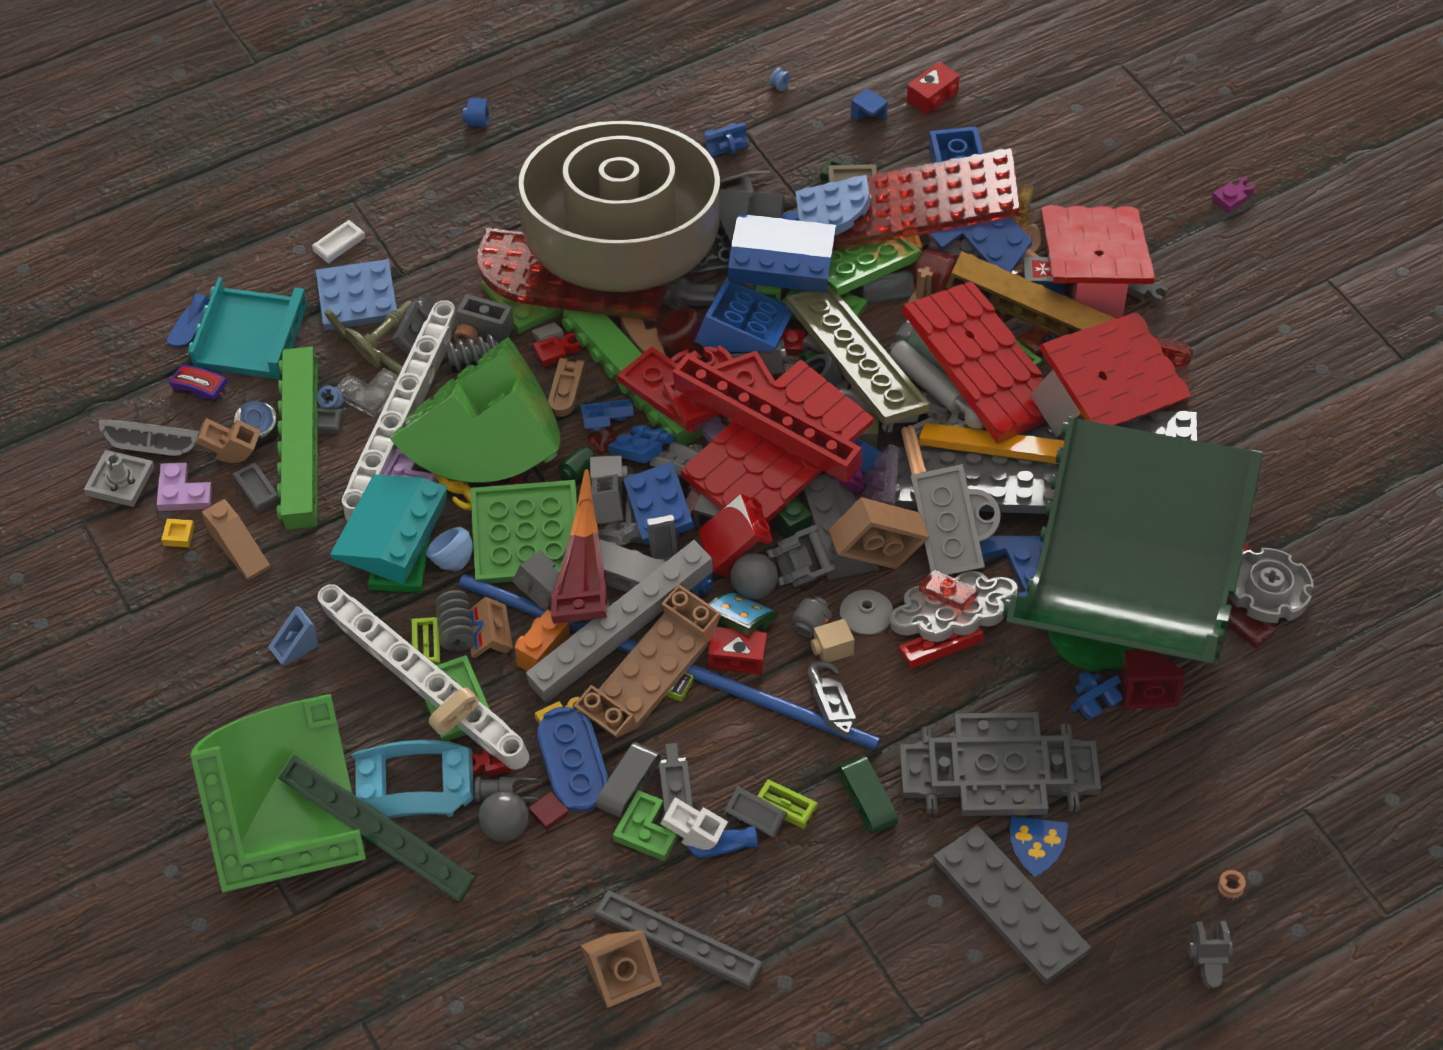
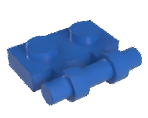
M646 425L633 426L631 429L633 436L631 434L618 436L614 442L608 445L610 455L621 456V458L645 464L662 453V446L665 443L671 444L674 436L663 429L652 430L650 426Z

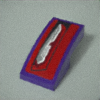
M181 365L168 383L173 390L192 391L196 398L216 399L228 381L225 377L198 367Z

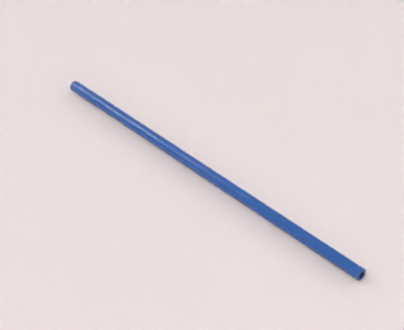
M462 575L459 581V587L535 617H541L545 613L534 601L486 582L475 581V578L468 575ZM584 621L569 622L570 631L578 632L588 623ZM627 639L616 649L630 653L638 642ZM694 664L685 672L694 676V680L876 751L881 741L879 737L851 727L848 737L845 738L835 729L827 728L823 716Z

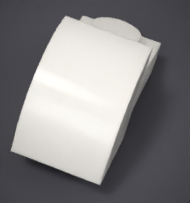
M675 797L660 824L683 837L682 844L708 850L717 844L728 821L704 807L699 812Z

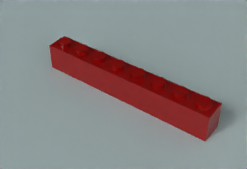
M687 353L672 371L676 390L847 484L862 466V448L694 356Z

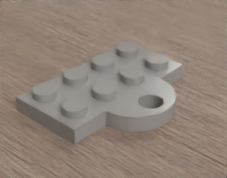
M963 464L911 475L918 512L929 535V538L925 541L932 579L961 574L966 571L985 569L980 542L992 537L999 527L1001 517L996 500L985 491L979 489L968 490ZM988 506L994 510L995 514L991 520L980 518L979 511L983 507Z

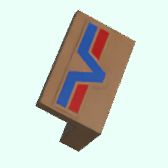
M485 597L469 609L471 613L470 620L472 621L471 629H473L472 637L474 638V645L470 648L471 657L476 659L489 648L505 654L513 649L505 604Z

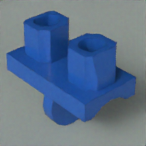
M744 122L739 124L732 123L725 128L715 131L712 129L704 133L706 151L711 157L726 152L731 155L736 153V149L749 146Z
M1086 671L1079 675L1080 684L1075 686V689L1078 693L1085 691L1086 694L1076 699V702L1070 705L1072 711L1080 710L1084 717L1090 721L1103 712L1096 701L1097 698L1101 697L1108 708L1122 701L1124 698L1117 687L1121 680L1117 675L1098 686L1097 683L1102 680L1098 673L1093 676Z

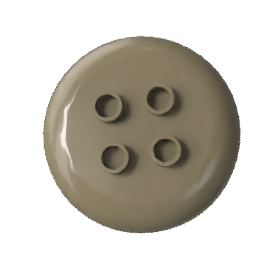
M607 121L587 124L564 131L538 146L522 166L519 175L521 228L526 245L535 259L552 274L566 282L587 289L607 292H631L670 283L691 271L708 254L715 242L719 227L720 177L718 168L711 155L696 141L680 132L655 124L635 121Z

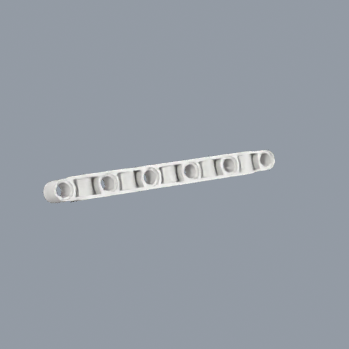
M439 301L433 306L350 477L349 484L342 497L344 514L347 521L351 517L373 474L382 475L395 450L398 449L390 439L400 426L403 428L407 426L405 420L416 411L425 399L447 351V342H451L457 326L455 307L450 301Z
M330 584L321 588L318 593V600L327 616L421 697L428 700L436 709L458 690L462 689L446 673L338 586ZM478 702L476 708L456 725L507 767L517 770L523 768L528 763L529 753L520 736L481 702Z

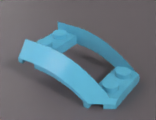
M411 740L384 744L360 750L351 755L355 759L356 796L390 819L422 814H443L452 817L454 816L453 812L462 804L466 806L474 799L472 750L469 747L450 741ZM414 754H442L443 792H405L386 795V759Z

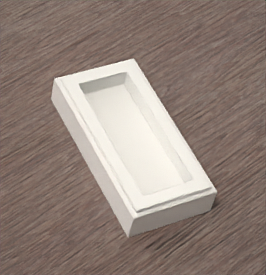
M348 220L314 243L312 249L329 264L365 239V232Z

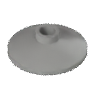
M859 590L849 594L841 603L840 619H845L850 631L855 634L864 636L876 635L889 627L890 614L893 611V607L883 594L873 590Z

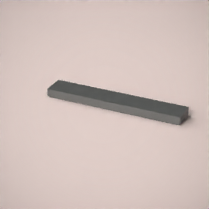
M609 890L594 912L596 919L624 932L643 930L647 943L747 990H750L763 967V962Z

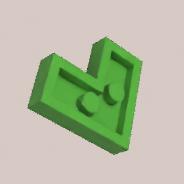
M638 790L613 834V841L665 861L677 840V834L654 824L664 806L663 800Z

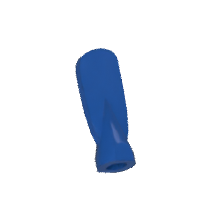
M198 293L193 296L191 305L180 316L167 338L170 346L184 347L192 342L195 337L196 326L198 323H201L203 318V308L209 303L210 299Z
M752 826L744 830H723L717 844L708 850L689 845L687 847L698 858L726 854L744 847L756 848L758 847L756 828Z

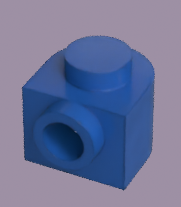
M469 98L467 108H463L462 115L463 122H467L468 127L488 126L490 112L487 99Z

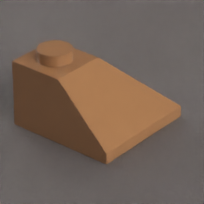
M643 930L607 934L580 945L589 972L607 1008L662 985Z

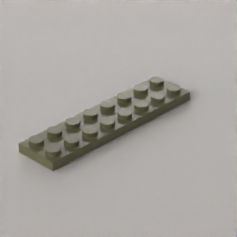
M829 285L827 293L805 291L786 297L787 307L822 350L837 363L844 377L883 425L929 412L930 403L843 299Z

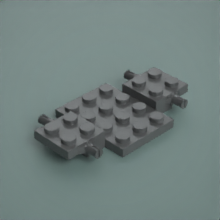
M1038 712L955 714V737L933 738L932 727L928 726L926 735V726L920 729L922 742L900 744L903 798L926 799V812L928 814L932 812V805L933 814L939 812L937 799L959 797V794L962 816L1047 815V796L1061 795L1068 797V810L1073 812L1075 808V812L1081 809L1079 796L1100 795L1101 793L1096 741L1072 739V727L1070 724H1067L1066 728L1065 724L1059 727L1061 733L1059 736H1041Z

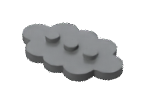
M978 571L963 572L955 579L949 577L938 578L929 587L916 586L905 593L904 605L895 608L890 614L891 629L900 635L919 633L924 639L933 642L944 641L950 638L953 633L957 635L971 634L978 629L979 625L993 626L1004 619L1003 610L1006 598L1011 599L1012 593L1018 594L1017 584L1007 577L988 579L983 573Z

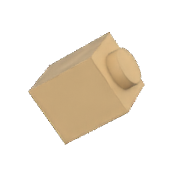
M845 619L815 627L811 647L814 654L819 655L822 661L832 662L854 655V637Z

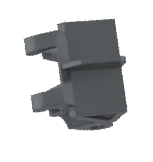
M819 524L796 532L795 535L777 542L778 548L766 551L768 557L776 559L780 567L782 576L777 579L779 586L788 585L793 582L794 587L815 581L836 570L835 565H831L819 534V530H821ZM808 536L811 540L812 546L818 558L821 569H819L818 564L816 562L815 556L808 541Z

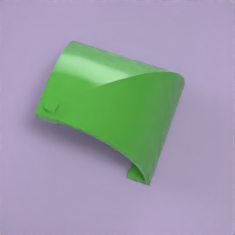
M331 694L287 703L246 716L215 730L194 746L191 752V759L222 892L366 859L359 829L353 830L278 779L292 756L296 755L352 793Z

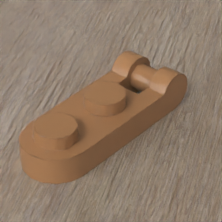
M566 358L559 359L548 398V403L555 416L564 417L573 411L582 376L585 373V361L577 360V362H570Z

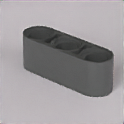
M634 742L602 788L597 798L596 807L622 819L637 791L642 792L660 763L661 754Z

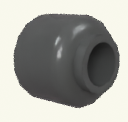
M804 598L792 615L793 627L800 635L812 638L814 636V628L828 624L832 614L828 609V603L822 598Z

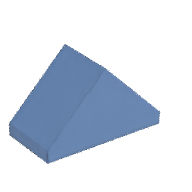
M296 606L268 646L281 665H287L319 646L314 624L300 607Z

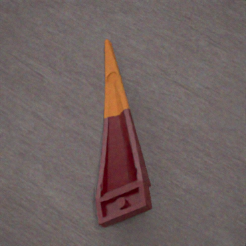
M588 469L584 471L570 538L552 593L551 619L553 624L607 618L608 593Z

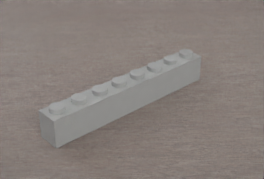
M695 540L690 542L607 608V618L593 619L528 670L526 675L530 687L546 704L663 612L662 602L678 584L689 591L712 573V558Z

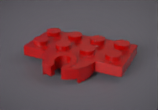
M720 345L718 348L704 347V357L710 360L707 363L708 365L762 394L775 381L757 351L733 359L728 350ZM693 351L690 355L698 359V353ZM674 380L664 383L663 390L685 427L721 415L676 390Z
M651 346L617 374V382L693 434L710 419L685 427L663 390L664 383L673 380L672 371L688 353V349L677 353L670 359ZM698 354V359L701 361L702 355Z

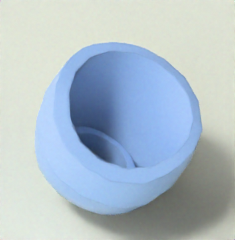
M462 527L452 528L443 532L428 546L426 550L427 557L441 569L453 572L462 570L469 562L473 549L469 532Z

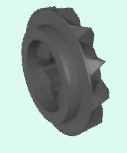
M921 393L930 403L929 412L925 413L927 417L930 416L934 420L941 422L949 420L952 415L949 409L943 406L931 394Z

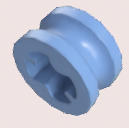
M780 67L774 70L770 77V86L783 91L790 82V72H784Z
M326 385L319 390L317 401L324 408L337 409L343 402V395L339 389ZM332 394L334 396L333 401H327V395Z

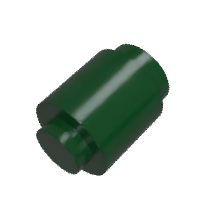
M586 447L575 449L559 463L560 477L564 481L575 480V483L583 478L586 469L590 471V457H595L593 452Z

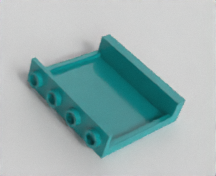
M218 277L215 287L211 288L209 303L203 308L202 321L196 326L194 342L189 344L188 355L192 359L193 366L208 370L281 380L279 360H283V350L292 349L307 308L305 289L295 287L291 297L224 288L223 279Z

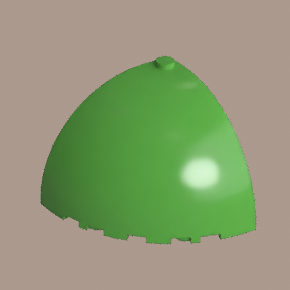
M509 337L483 354L476 367L474 365L467 366L457 375L458 379L454 380L453 378L443 385L433 396L434 399L431 400L429 398L405 420L407 426L405 428L402 426L397 428L390 438L400 451L419 466L445 478L465 482H491L513 477L527 471L541 461L547 463L557 456L556 451H558L560 445L559 428L548 400L531 369Z

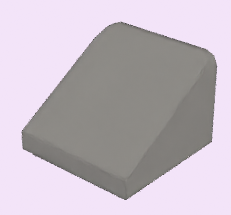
M555 323L531 330L536 342L556 336L558 340L563 339V331Z

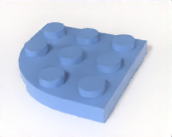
M866 175L795 191L799 221L836 225L835 235L854 226V221L861 214L864 216L870 206V192Z

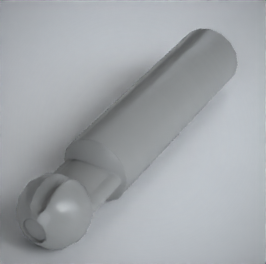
M900 341L892 348L889 353L890 357L908 377L949 409V411L956 412L961 410L969 427L973 429L984 428L982 422L944 372L906 341Z

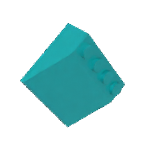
M373 474L330 553V557L404 585L446 505L447 486L422 477Z

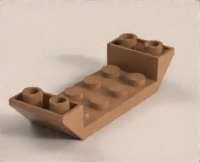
M680 584L662 602L664 614L599 689L591 685L574 704V708L616 738L637 729L707 648L719 622L721 613Z

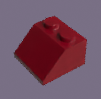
M1142 649L1125 651L1119 678L1121 680L1119 683L1120 692L1124 698L1122 700L1123 709L1178 706L1185 680V671L1157 652Z

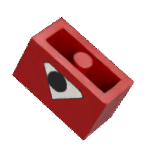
M937 62L908 84L907 102L928 115L958 93L960 75L941 62Z
M716 627L710 640L708 669L762 675L767 649V633L755 630L748 637L729 627Z

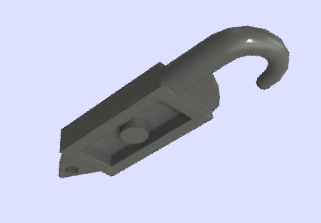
M815 661L808 667V677L827 728H833L847 738L851 727L855 726L856 717L841 682L821 678L818 672L819 669H829L837 675L839 670L830 662Z

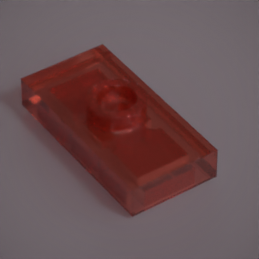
M933 570L918 584L919 592L961 611L978 597L977 588L937 570Z

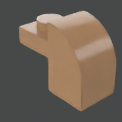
M206 418L195 443L216 452L215 459L238 463L246 460L253 452L261 430L238 419L228 429Z

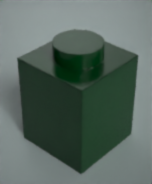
M797 497L775 516V528L784 539L795 535L796 532L811 527L812 514Z

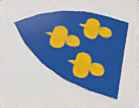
M1011 816L1010 835L1014 852L1022 865L1035 877L1047 870L1059 858L1065 846L1068 823Z

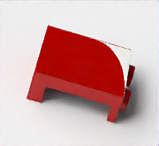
M739 494L698 530L703 548L712 558L713 573L730 578L734 562L759 541L770 544L773 541L770 527L762 512L763 507L757 499Z

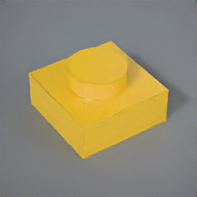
M167 519L161 539L163 546L189 548L195 527L193 520Z

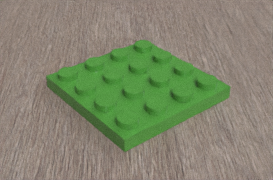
M869 208L864 216L861 214L854 221V226L834 236L828 285L837 295L846 294L855 288L866 285L875 279L922 259L921 250Z
M575 480L470 488L475 581H483L488 584L512 582L519 566L539 551L556 564L554 568L560 572L577 509Z

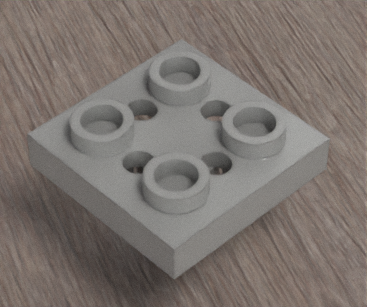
M105 450L84 488L85 495L134 507L155 468L153 461Z

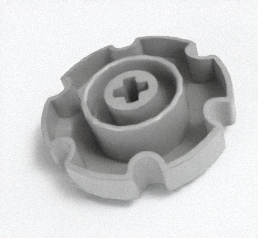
M1261 548L1260 553L1247 550L1243 552L1236 592H1234V595L1229 594V598L1236 607L1246 608L1247 615L1256 620L1278 623L1279 618L1283 617L1291 621L1298 618L1307 609L1312 597L1313 579L1308 569L1302 563H1294L1291 560L1292 555L1272 548Z

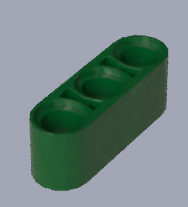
M863 756L838 766L841 782L870 834L898 824L895 808L867 757Z

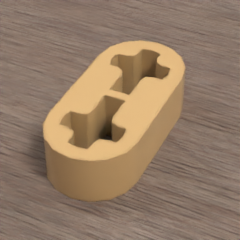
M468 687L458 690L432 713L429 718V724L440 735L448 733L476 708L479 702L478 697Z

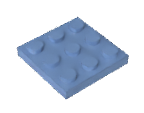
M389 259L316 270L324 331L335 329L324 314L327 309L333 311L344 328L384 322L389 313L397 310Z

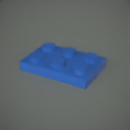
M673 461L623 479L645 545L649 544L647 519L673 515L676 534L695 528Z

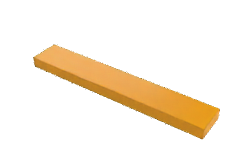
M924 422L919 437V445L1054 464H1059L1056 463L1057 451L1059 447L1063 448L1064 445L1062 440L1016 435L997 444L987 430Z

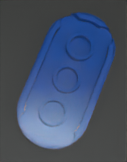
M554 708L546 713L537 730V740L553 794L570 811H591L597 808V798L608 781L607 771L592 724L586 715L575 711L574 708Z

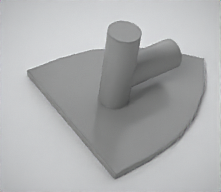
M749 171L721 179L720 185L741 180L742 183L729 186L726 190L754 192L751 178L770 173V171Z

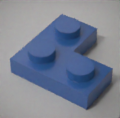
M631 399L580 405L585 429L589 428L591 431H600L605 429V426H610V418H613L615 421L628 419V416H634Z

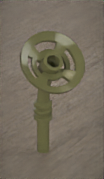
M406 301L400 308L389 313L385 321L370 335L367 333L363 336L349 328L344 330L354 347L374 367L379 368L381 366L377 352L374 349L378 345L377 342L388 331L399 326L410 304H412L411 301Z

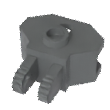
M1220 921L1214 925L1213 940H1206L1203 923L1195 922L1191 925L1188 956L1189 959H1193L1194 966H1200L1202 985L1210 990L1212 988L1215 989V987L1220 986L1222 983V966L1229 963L1228 958H1232L1233 954L1229 929L1226 921Z

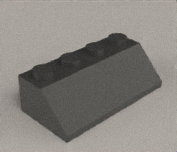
M826 474L817 476L800 492V499L812 514L811 526L819 524L821 529L819 534L831 565H835L836 570L826 575L827 580L879 570V565L837 554L828 530L854 505L856 499L852 491L840 486L838 479H832Z

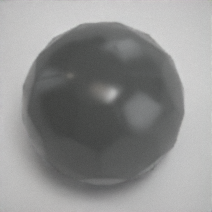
M755 552L745 554L734 563L731 570L730 580L737 594L753 601L769 596L774 591L778 582V571L775 564L763 554Z
M505 791L494 793L486 798L481 804L478 813V823L483 833L496 842L515 840L523 834L529 821V811L524 801L518 795Z

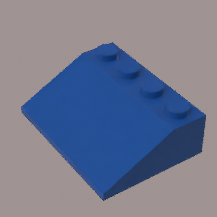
M738 214L729 258L728 281L827 293L836 225Z
M727 278L708 310L695 342L699 343L703 348H718L720 345L728 350V352H774L793 313L785 303L740 283L729 282Z

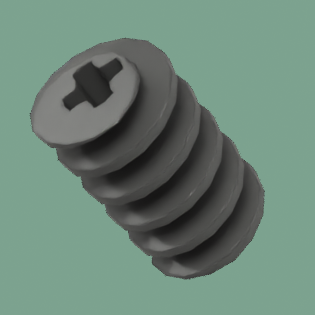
M488 334L486 342L483 341L481 336H478L476 344L473 343L471 338H467L466 346H464L461 340H457L456 348H454L451 342H447L446 349L451 373L453 366L456 367L458 372H461L463 364L466 367L472 365L473 362L478 365L477 362L483 357V354L498 344L497 340L495 339L494 341L491 334Z
M459 590L447 591L441 594L435 602L440 645L444 649L453 652L465 651L474 645L473 629H471L472 621L470 620L471 613L469 611L470 605L468 602L469 597L465 592Z

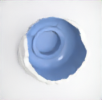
M259 401L245 403L237 410L234 422L238 419L261 430L258 438L267 436L276 425L274 409L270 405Z

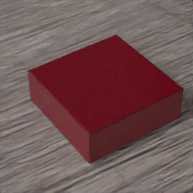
M549 792L529 807V813L546 831L569 815V810L552 792Z

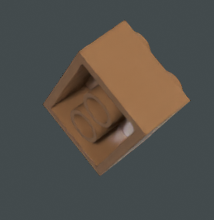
M862 497L828 530L839 556L892 569H897L929 538L919 512Z

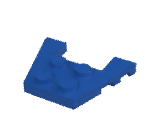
M1001 205L928 231L930 238L942 251L960 237H964L985 262L996 265L1008 272H1012L1032 245L1030 237Z
M992 536L986 541L980 542L983 560L1006 555L1023 591L1018 593V595L1025 597L1028 594L1027 585L1029 578H1034L1044 543L1040 541V536Z

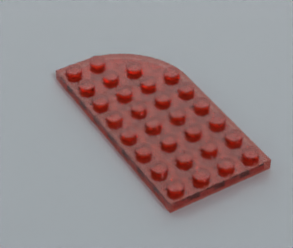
M1012 148L984 154H974L959 159H949L933 164L927 163L922 166L902 168L886 173L881 172L867 178L870 192L869 209L864 216L861 214L854 221V226L834 236L833 251L1021 216Z
M487 228L477 251L479 274L486 285L498 295L524 305L641 319L644 321H657L669 283L640 291L607 292L571 284L552 274L535 259L526 245L523 232Z

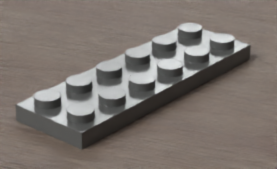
M978 825L933 855V862L1045 985L1090 953L1091 947Z

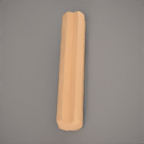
M912 425L903 427L901 433L912 475L926 472L915 428Z

